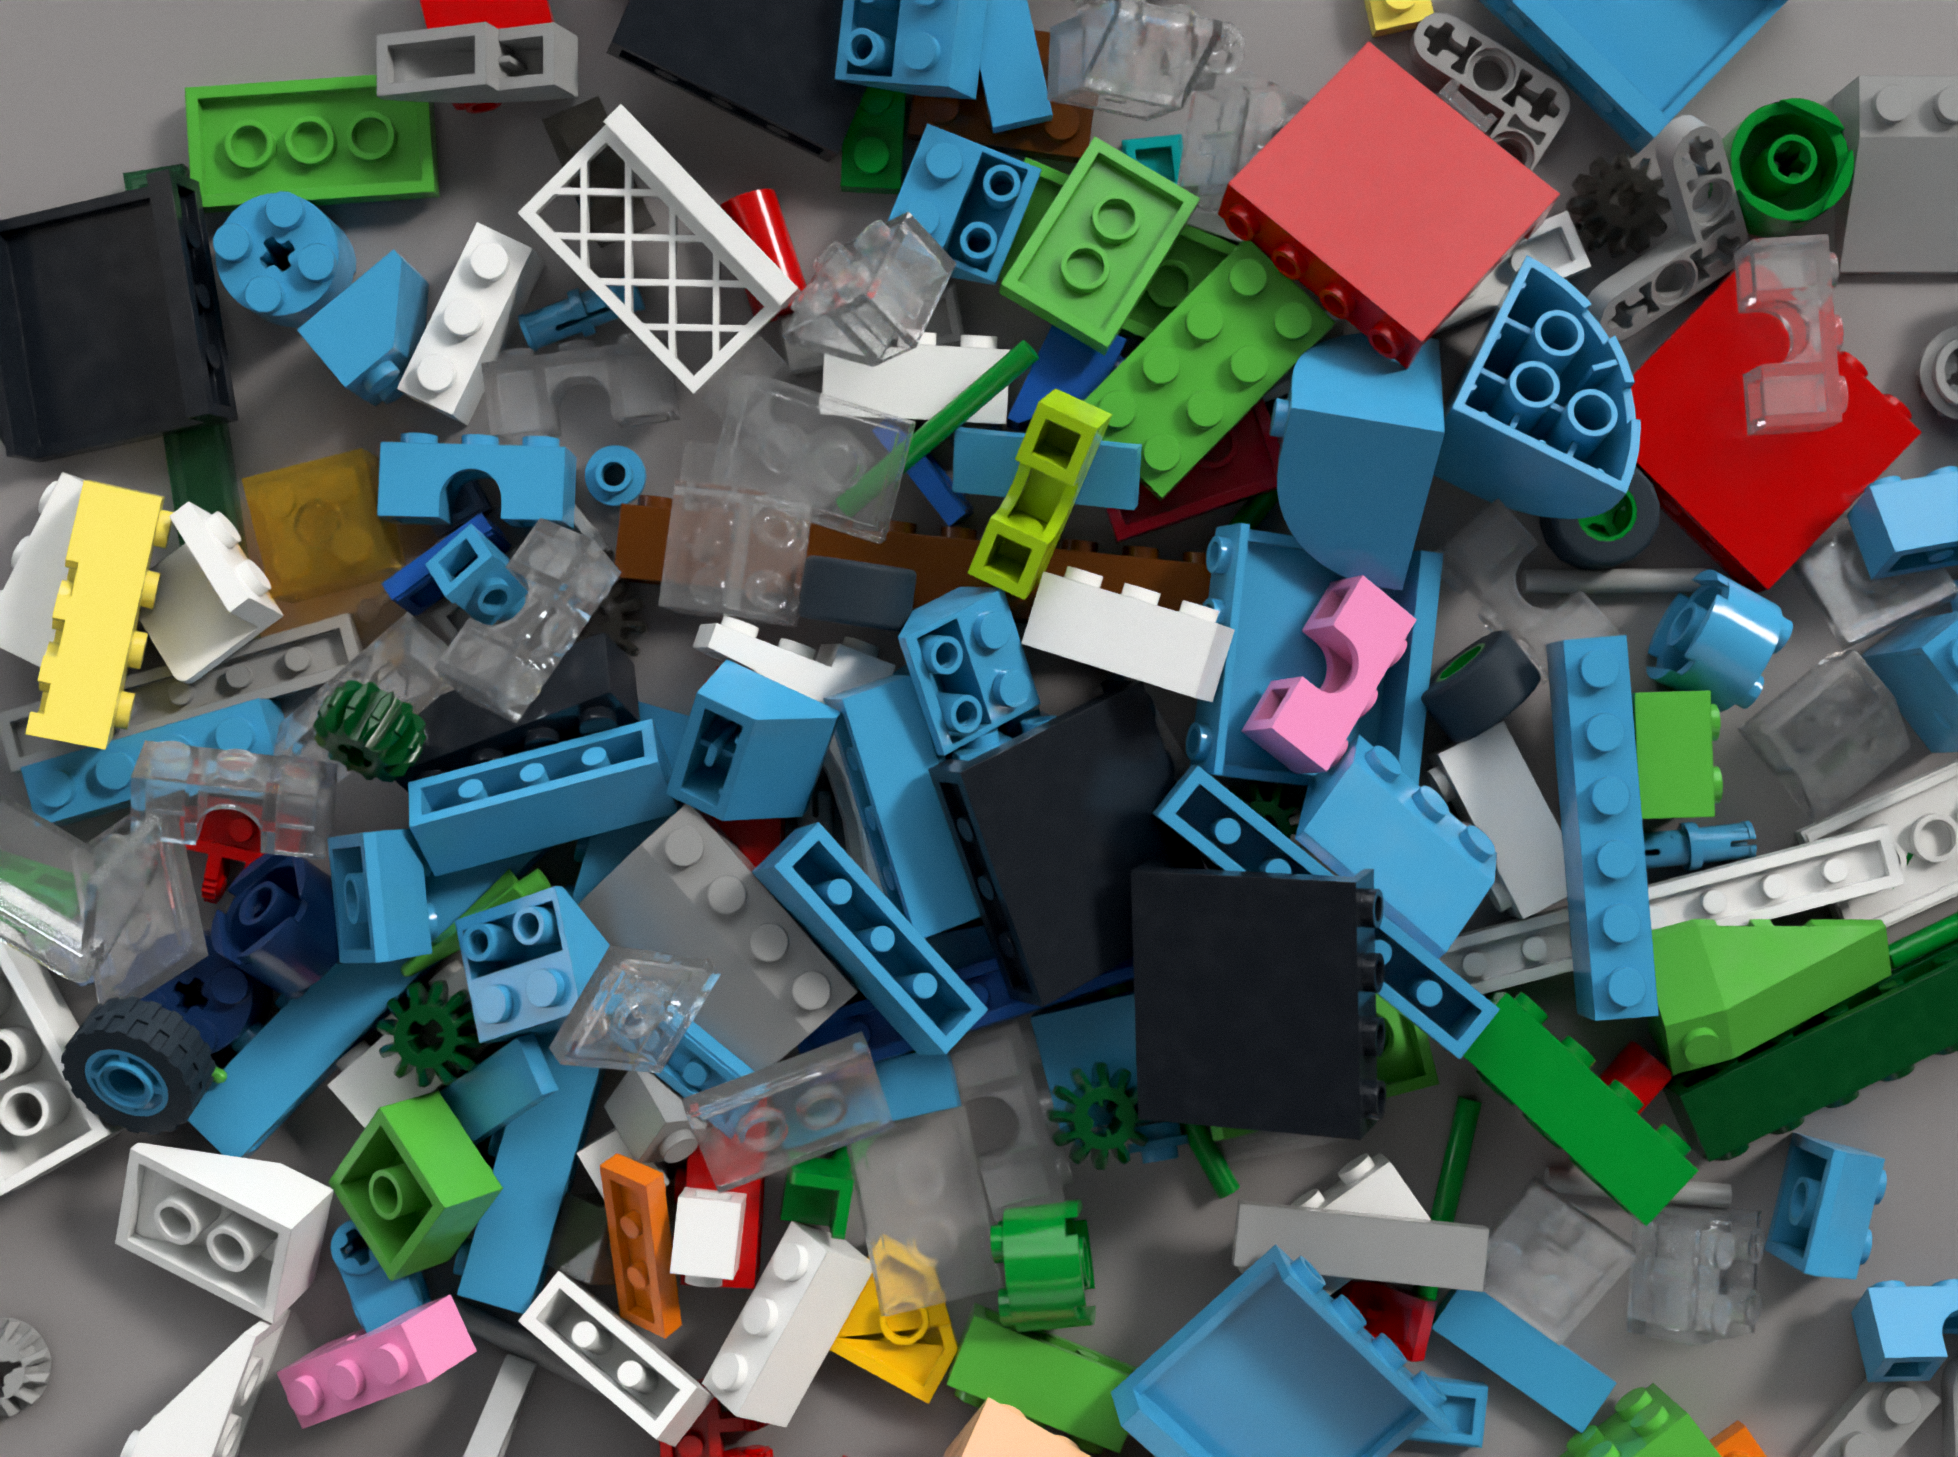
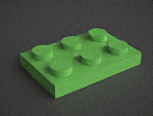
M1094 137L1001 282L999 293L1105 356L1197 209L1200 198L1099 138Z

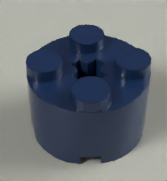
M280 850L257 858L234 879L227 891L234 895L235 898L226 914L217 909L211 927L212 945L219 955L272 990L282 993L290 999H297L303 996L310 986L328 973L335 964H343L340 963L330 875L298 853L292 851V855L287 856Z
M200 930L172 935L153 945L141 957L132 973L128 996L139 997L140 1000L150 1002V1000L162 1004L163 1008L171 1012L174 1010L183 1016L182 1019L190 1026L194 1025L201 1033L200 1037L205 1043H208L212 1054L232 1047L256 1022L259 1021L263 1024L271 1008L273 991L219 955L212 945L211 930ZM203 981L205 983L201 993L204 997L208 998L206 1003H201L198 1000L199 992L195 989L196 982Z

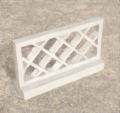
M620 104L603 121L606 125L518 214L693 394H696L783 308L785 309L802 291L632 114ZM608 145L625 162V189L590 188V162ZM634 172L651 189H634ZM580 173V188H565ZM556 196L580 197V233L555 232L538 214ZM590 197H625V234L590 233ZM634 198H660L669 207V234H634ZM678 218L695 235H678ZM564 241H580V257ZM590 241L625 242V278H599L590 269ZM634 242L669 243V279H634ZM677 243H704L713 253V280L677 279ZM721 262L738 280H721ZM608 286H625V304ZM634 286L669 287V324L643 323L634 314ZM677 287L713 288V325L677 324ZM721 288L748 289L764 307L746 325H721ZM652 331H668V348ZM677 331L712 332V359L695 375L677 358ZM721 332H737L721 349Z

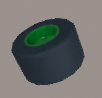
M1635 467L1627 493L1612 509L1596 516L1578 519H1557L1540 516L1539 525L1546 544L1560 560L1578 569L1604 570L1633 560L1650 545L1659 526L1660 503L1652 482L1638 467Z
M810 555L806 558L799 615L808 619L901 632L912 612L917 574L911 569Z
M1499 630L1483 636L1443 665L1430 678L1429 689L1422 694L1421 700L1430 715L1453 742H1465L1492 728L1513 712L1536 689L1541 676L1539 670L1506 630Z

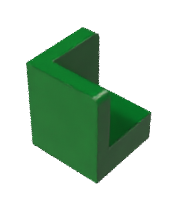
M789 1154L779 1213L780 1220L829 1226L831 1238L844 1240L854 1185L850 1163Z

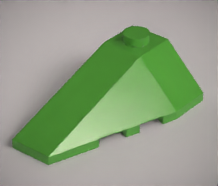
M1691 919L1652 930L1659 1016L1647 1017L1649 1032L1673 1075L1734 1059L1891 976L1886 925L1881 919H1810L1803 926H1774L1770 919H1750L1748 926H1718L1714 919Z

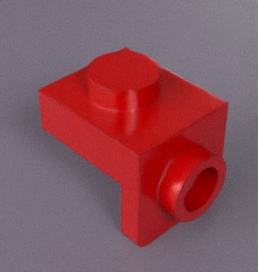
M1352 1279L1342 1286L1335 1299L1341 1294L1348 1298L1365 1318L1367 1324L1364 1328L1374 1338L1380 1333H1384L1399 1348L1406 1360L1411 1362L1424 1361L1437 1300L1382 1281Z

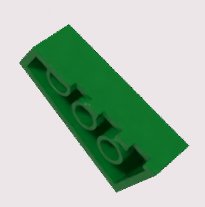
M1489 992L1485 997L1500 1010L1465 1052L1463 1057L1477 1069L1475 1072L1483 1083L1511 1106L1516 1105L1523 1112L1522 1116L1528 1124L1557 1149L1560 1150L1562 1148L1570 1156L1568 1158L1570 1162L1629 1216L1647 1226L1699 1171L1685 1158L1692 1150L1691 1147L1664 1123L1656 1130L1637 1113L1644 1104L1618 1080L1614 1079L1607 1086L1594 1074L1590 1068L1596 1060L1573 1038L1567 1035L1560 1042L1543 1026L1549 1016L1528 996L1520 992L1513 999L1507 992Z

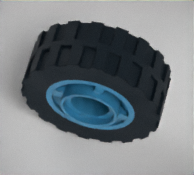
M129 996L127 999L111 998L104 1005L100 1003L94 1007L64 1047L66 1050L61 1056V1063L64 1064L62 1073L65 1081L69 1082L72 1087L71 1092L77 1099L80 1098L85 1103L89 1111L94 1115L98 1114L106 1119L105 1122L115 1127L118 1125L126 1128L129 1132L137 1134L139 1132H147L149 1135H160L162 1131H168L169 1133L177 1130L181 1123L184 1125L213 1082L214 1077L212 1074L215 1071V1061L211 1059L210 1054L212 1051L208 1043H205L200 1037L201 1033L194 1025L190 1026L182 1019L183 1016L174 1010L171 1012L163 1008L162 1004L151 1000L146 1002L140 1000L139 997Z

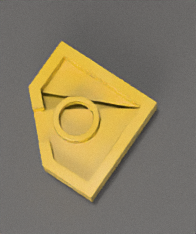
M880 1233L867 1256V1259L874 1263L876 1267L833 1342L830 1351L929 1404L958 1351L956 1335L934 1261Z

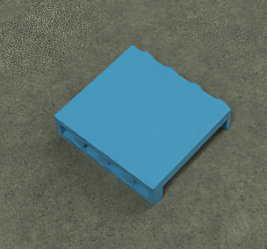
M1788 0L1479 1L1630 147L1639 153Z
M1245 523L1216 527L1215 536L1211 539L1206 554V566L1211 573L1209 597L1202 606L1218 610L1219 614L1216 623L1235 629L1213 702L1197 699L1195 722L1190 726L1186 737V753L1188 758L1191 759L1190 766L1198 765L1209 775L1308 786L1309 781L1319 772L1293 773L1241 732L1271 681L1303 676L1318 689L1322 686L1327 671L1324 653L1316 642L1302 632V629L1329 584L1333 581L1347 578L1320 564L1306 552L1292 535L1250 529V524ZM1423 550L1412 552L1402 591L1378 587L1417 620L1406 637L1408 644L1404 654L1392 667L1387 669L1377 686L1378 697L1376 702L1364 716L1357 720L1346 739L1349 744L1360 735L1373 747L1379 745L1386 748L1399 761L1402 772L1418 785L1427 707L1423 704L1421 696L1429 689L1443 563V553Z
M1276 1244L1111 1391L1121 1426L1155 1457H1386L1429 1419L1446 1435L1453 1430L1441 1407V1404L1447 1399L1438 1385L1422 1370L1414 1376L1404 1366L1407 1360L1402 1352L1384 1333H1380L1374 1338L1364 1328L1367 1324L1365 1318L1348 1298L1341 1294L1334 1300L1323 1289L1326 1285L1324 1279L1307 1259L1300 1255L1293 1261Z

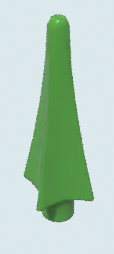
M509 868L458 919L551 888V885L543 872L538 868L521 880H518ZM455 922L431 942V954L410 958L400 968L401 974L405 977L413 976L441 959L459 951L460 945Z

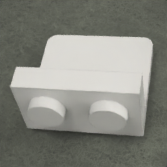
M188 501L169 516L185 544L150 569V571L161 573L154 608L141 607L139 620L173 676L183 683L191 684L284 615L269 593L271 589L269 580L261 569L246 557L238 543L241 541V537L233 524L219 511L210 514Z

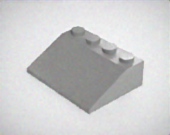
M1859 75L1834 95V114L1845 128L1842 133L1847 142L1848 149L1853 150L1854 170L1850 184L1843 196L1835 204V275H1958V75Z
M685 804L644 840L577 905L612 947L617 970L624 965L762 1076L853 997L859 989L755 877L752 871L756 867L710 815Z

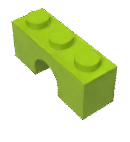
M1056 388L1038 402L1015 457V460L1020 463L1014 480L1001 506L990 517L968 574L1023 600L1029 596L1040 583L1043 571L1045 572L1113 414Z

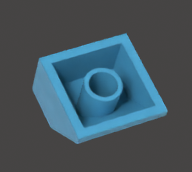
M393 249L298 328L297 331L345 388L375 407L382 401L385 404L392 403L404 395L397 387L425 331L429 283Z
M411 829L372 831L327 838L340 963H381L431 954V940L436 938L438 931L436 910L431 902H427L425 878L429 877L431 868Z
M1793 1132L1764 1250L1805 1274L1818 1277L1856 1279L1859 1266L1868 1260L1872 1248V1233L1868 1228L1874 1205H1878L1881 1202L1886 1190L1887 1175L1883 1169L1885 1158L1862 1149Z

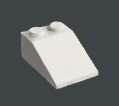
M138 1142L130 1148L115 1244L273 1324L315 1281L334 1189L281 1163Z
M287 1309L273 1324L262 1319L245 1331L162 1411L155 1414L140 1431L134 1430L131 1433L120 1457H237L291 1310Z

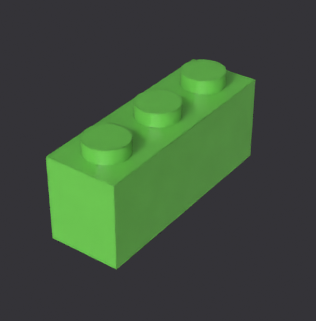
M974 1303L958 1342V1351L947 1370V1385L956 1388L954 1395L958 1399L972 1406L980 1408L989 1397L1000 1404H1008L1017 1408L1024 1414L1027 1420L1045 1430L1047 1425L1069 1433L1068 1438L1085 1451L1102 1454L1104 1448L1120 1454L1128 1432L1120 1424L1111 1391L1138 1367L1044 1330L1019 1333L1015 1325L1002 1326L999 1312Z

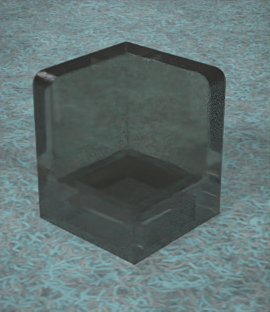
M565 1192L545 1264L588 1285H616L611 1249L608 1248L610 1239L603 1197L600 1193Z

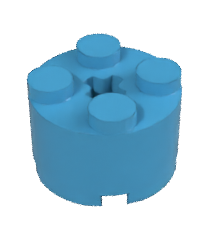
M279 191L277 193L264 194L244 202L230 214L225 223L217 229L213 237L217 271L228 293L241 305L264 320L276 325L300 328L352 284L354 272L356 273L355 252L344 231L315 205L290 192ZM290 254L288 261L291 266L287 270L282 271L280 268L284 265L283 258Z
M1708 569L1700 572L1692 579L1701 586L1690 597L1679 592L1663 614L1648 649V654L1657 658L1656 667L1646 666V672L1651 679L1674 691L1711 690V704H1716L1719 712H1723L1734 705L1746 709L1760 695L1764 685V677L1761 674L1772 654L1779 652L1789 640L1793 623L1782 616L1781 608L1777 604L1715 570Z

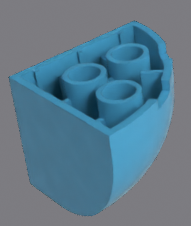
M1528 255L1525 257L1495 309L1443 409L1445 434L1434 476L1484 500L1526 514L1557 519H1578L1605 513L1619 503L1627 493L1635 472L1641 432V421L1636 419L1631 391L1635 380L1628 360L1616 336L1614 335L1612 338H1609L1600 323L1588 310L1591 306L1590 301L1562 276Z
M1363 333L1343 335L1325 340L1309 348L1297 360L1293 369L1287 400L1280 398L1275 400L1270 424V436L1281 438L1277 468V493L1284 520L1295 539L1308 554L1320 564L1341 576L1352 578L1364 575L1377 587L1401 591L1403 589L1445 434L1439 339L1429 338L1421 347L1414 362L1408 369L1395 359H1389L1379 354L1371 346L1367 336Z

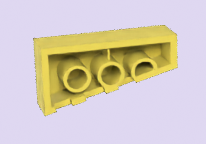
M91 480L83 481L65 559V567L69 568L67 580H62L52 615V629L56 630L53 642H49L46 653L43 655L37 680L39 691H43L40 708L37 713L30 712L26 735L106 750L114 737L116 728L128 729L135 699V693L124 691L128 668L141 669L148 633L137 631L141 607L154 608L161 573L150 571L154 546L166 549L172 526V520L169 516L174 512L162 510L164 496Z

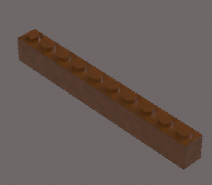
M639 495L638 505L621 503L613 577L622 582L800 600L806 558L814 555L915 571L917 578L912 610L960 586L998 588L968 574L980 541L977 540V530L941 527L940 536L916 534L917 524L893 520H882L880 530L856 528V518L836 514H820L819 524L795 521V511L778 508H760L759 518L735 515V505L710 501H700L698 511L674 509L675 499L653 495ZM1075 539L1062 540L1061 549L1055 548L1045 571L1064 577L1067 566L1103 576L1101 589L1118 594L1122 593L1124 583L1142 587L1161 594L1158 606L1178 612L1182 600L1203 605L1204 601L1209 597L1211 573L1206 566L1207 553L1183 552L1182 562L1158 559L1159 549L1144 546H1123L1122 555L1098 553V543ZM1039 584L1025 600L1005 591L1015 623H1028Z

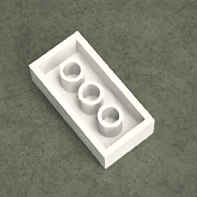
M17 913L0 915V1196L29 1185L126 1130V1128L117 1125L115 1127L105 1122L106 1119L89 1111L85 1103L80 1098L77 1099L71 1092L72 1087L69 1082L65 1081L62 1073L64 1064L61 1063V1056L66 1050L64 1047L78 1030L79 1025Z

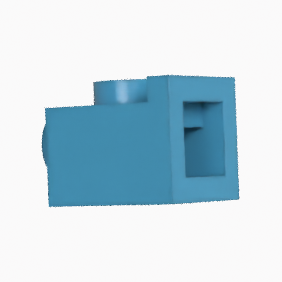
M471 523L425 563L444 596L451 603H456L486 630L497 620L506 622L514 619L525 605V595L532 590L517 565ZM476 555H478V558L472 564H470L463 572H461L458 576L455 575L469 561H471Z

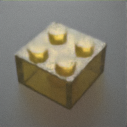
M358 448L241 479L265 575L271 584L269 591L272 599L293 604L386 580L406 566L396 524H392L377 516L379 457L363 448Z

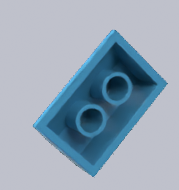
M1360 735L1348 744L1346 753L1334 767L1328 769L1327 772H1319L1309 781L1295 839L1338 876L1354 877L1363 869H1374V889L1382 891L1384 902L1383 914L1437 959L1442 957L1495 882L1497 852L1489 837L1473 825L1466 827L1449 812L1446 802L1434 789L1426 785L1420 787L1402 772L1399 761L1390 751L1379 745L1373 747Z

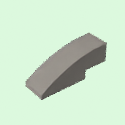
M487 22L376 35L377 97L383 100L443 103H505L578 98V36L555 22L501 29Z

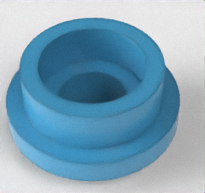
M611 445L598 450L589 459L585 469V482L591 495L599 502L612 507H620L621 503L630 504L635 501L643 492L646 484L647 475L643 461L634 451L624 446ZM612 465H621L625 469V479L617 486L607 485L604 479L605 471Z
M1163 1122L1135 1127L1134 1130L1144 1134L1148 1138V1142L1144 1147L1135 1143L1127 1144L1129 1153L1141 1152L1142 1162L1145 1164L1179 1158L1177 1145L1189 1144L1187 1134L1181 1135L1179 1123Z

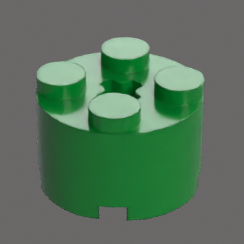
M1789 98L1767 104L1749 114L1722 139L1744 222L1749 234L1761 237H1785L1804 227L1835 205L1847 190L1854 170L1853 150L1848 149L1847 142L1842 133L1845 128L1838 117L1819 103L1803 98ZM1774 161H1777L1781 164L1779 171L1778 165L1774 163ZM1712 182L1709 183V185H1710V186H1709V190H1708V197H1709V198L1711 197V194H1712V191H1713V183H1712Z
M1080 1199L1006 1207L1003 1216L998 1217V1225L991 1226L990 1243L993 1261L995 1264L1004 1263L1006 1278L1005 1288L998 1289V1309L1002 1326L1015 1325L1017 1332L1022 1333L1095 1324L1096 1305L1086 1306L1085 1290L1095 1289L1093 1257L1087 1219L1074 1220L1083 1209Z

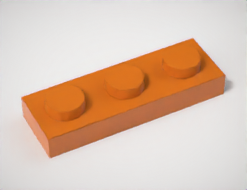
M616 1153L599 1166L620 1317L666 1339L682 1326L676 1274L670 1273L672 1237L664 1174Z

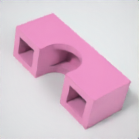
M1364 575L1331 582L1302 629V632L1316 642L1324 653L1327 671L1322 686L1318 689L1303 676L1271 681L1241 732L1295 774L1327 772L1346 753L1348 748V741L1346 739L1357 720L1364 716L1376 702L1378 697V690L1376 688L1387 669L1392 667L1404 654L1408 644L1406 637L1417 619Z
M451 1294L408 1310L392 1321L368 1333L362 1328L329 1341L276 1373L286 1392L288 1403L294 1410L302 1429L426 1384L477 1350Z

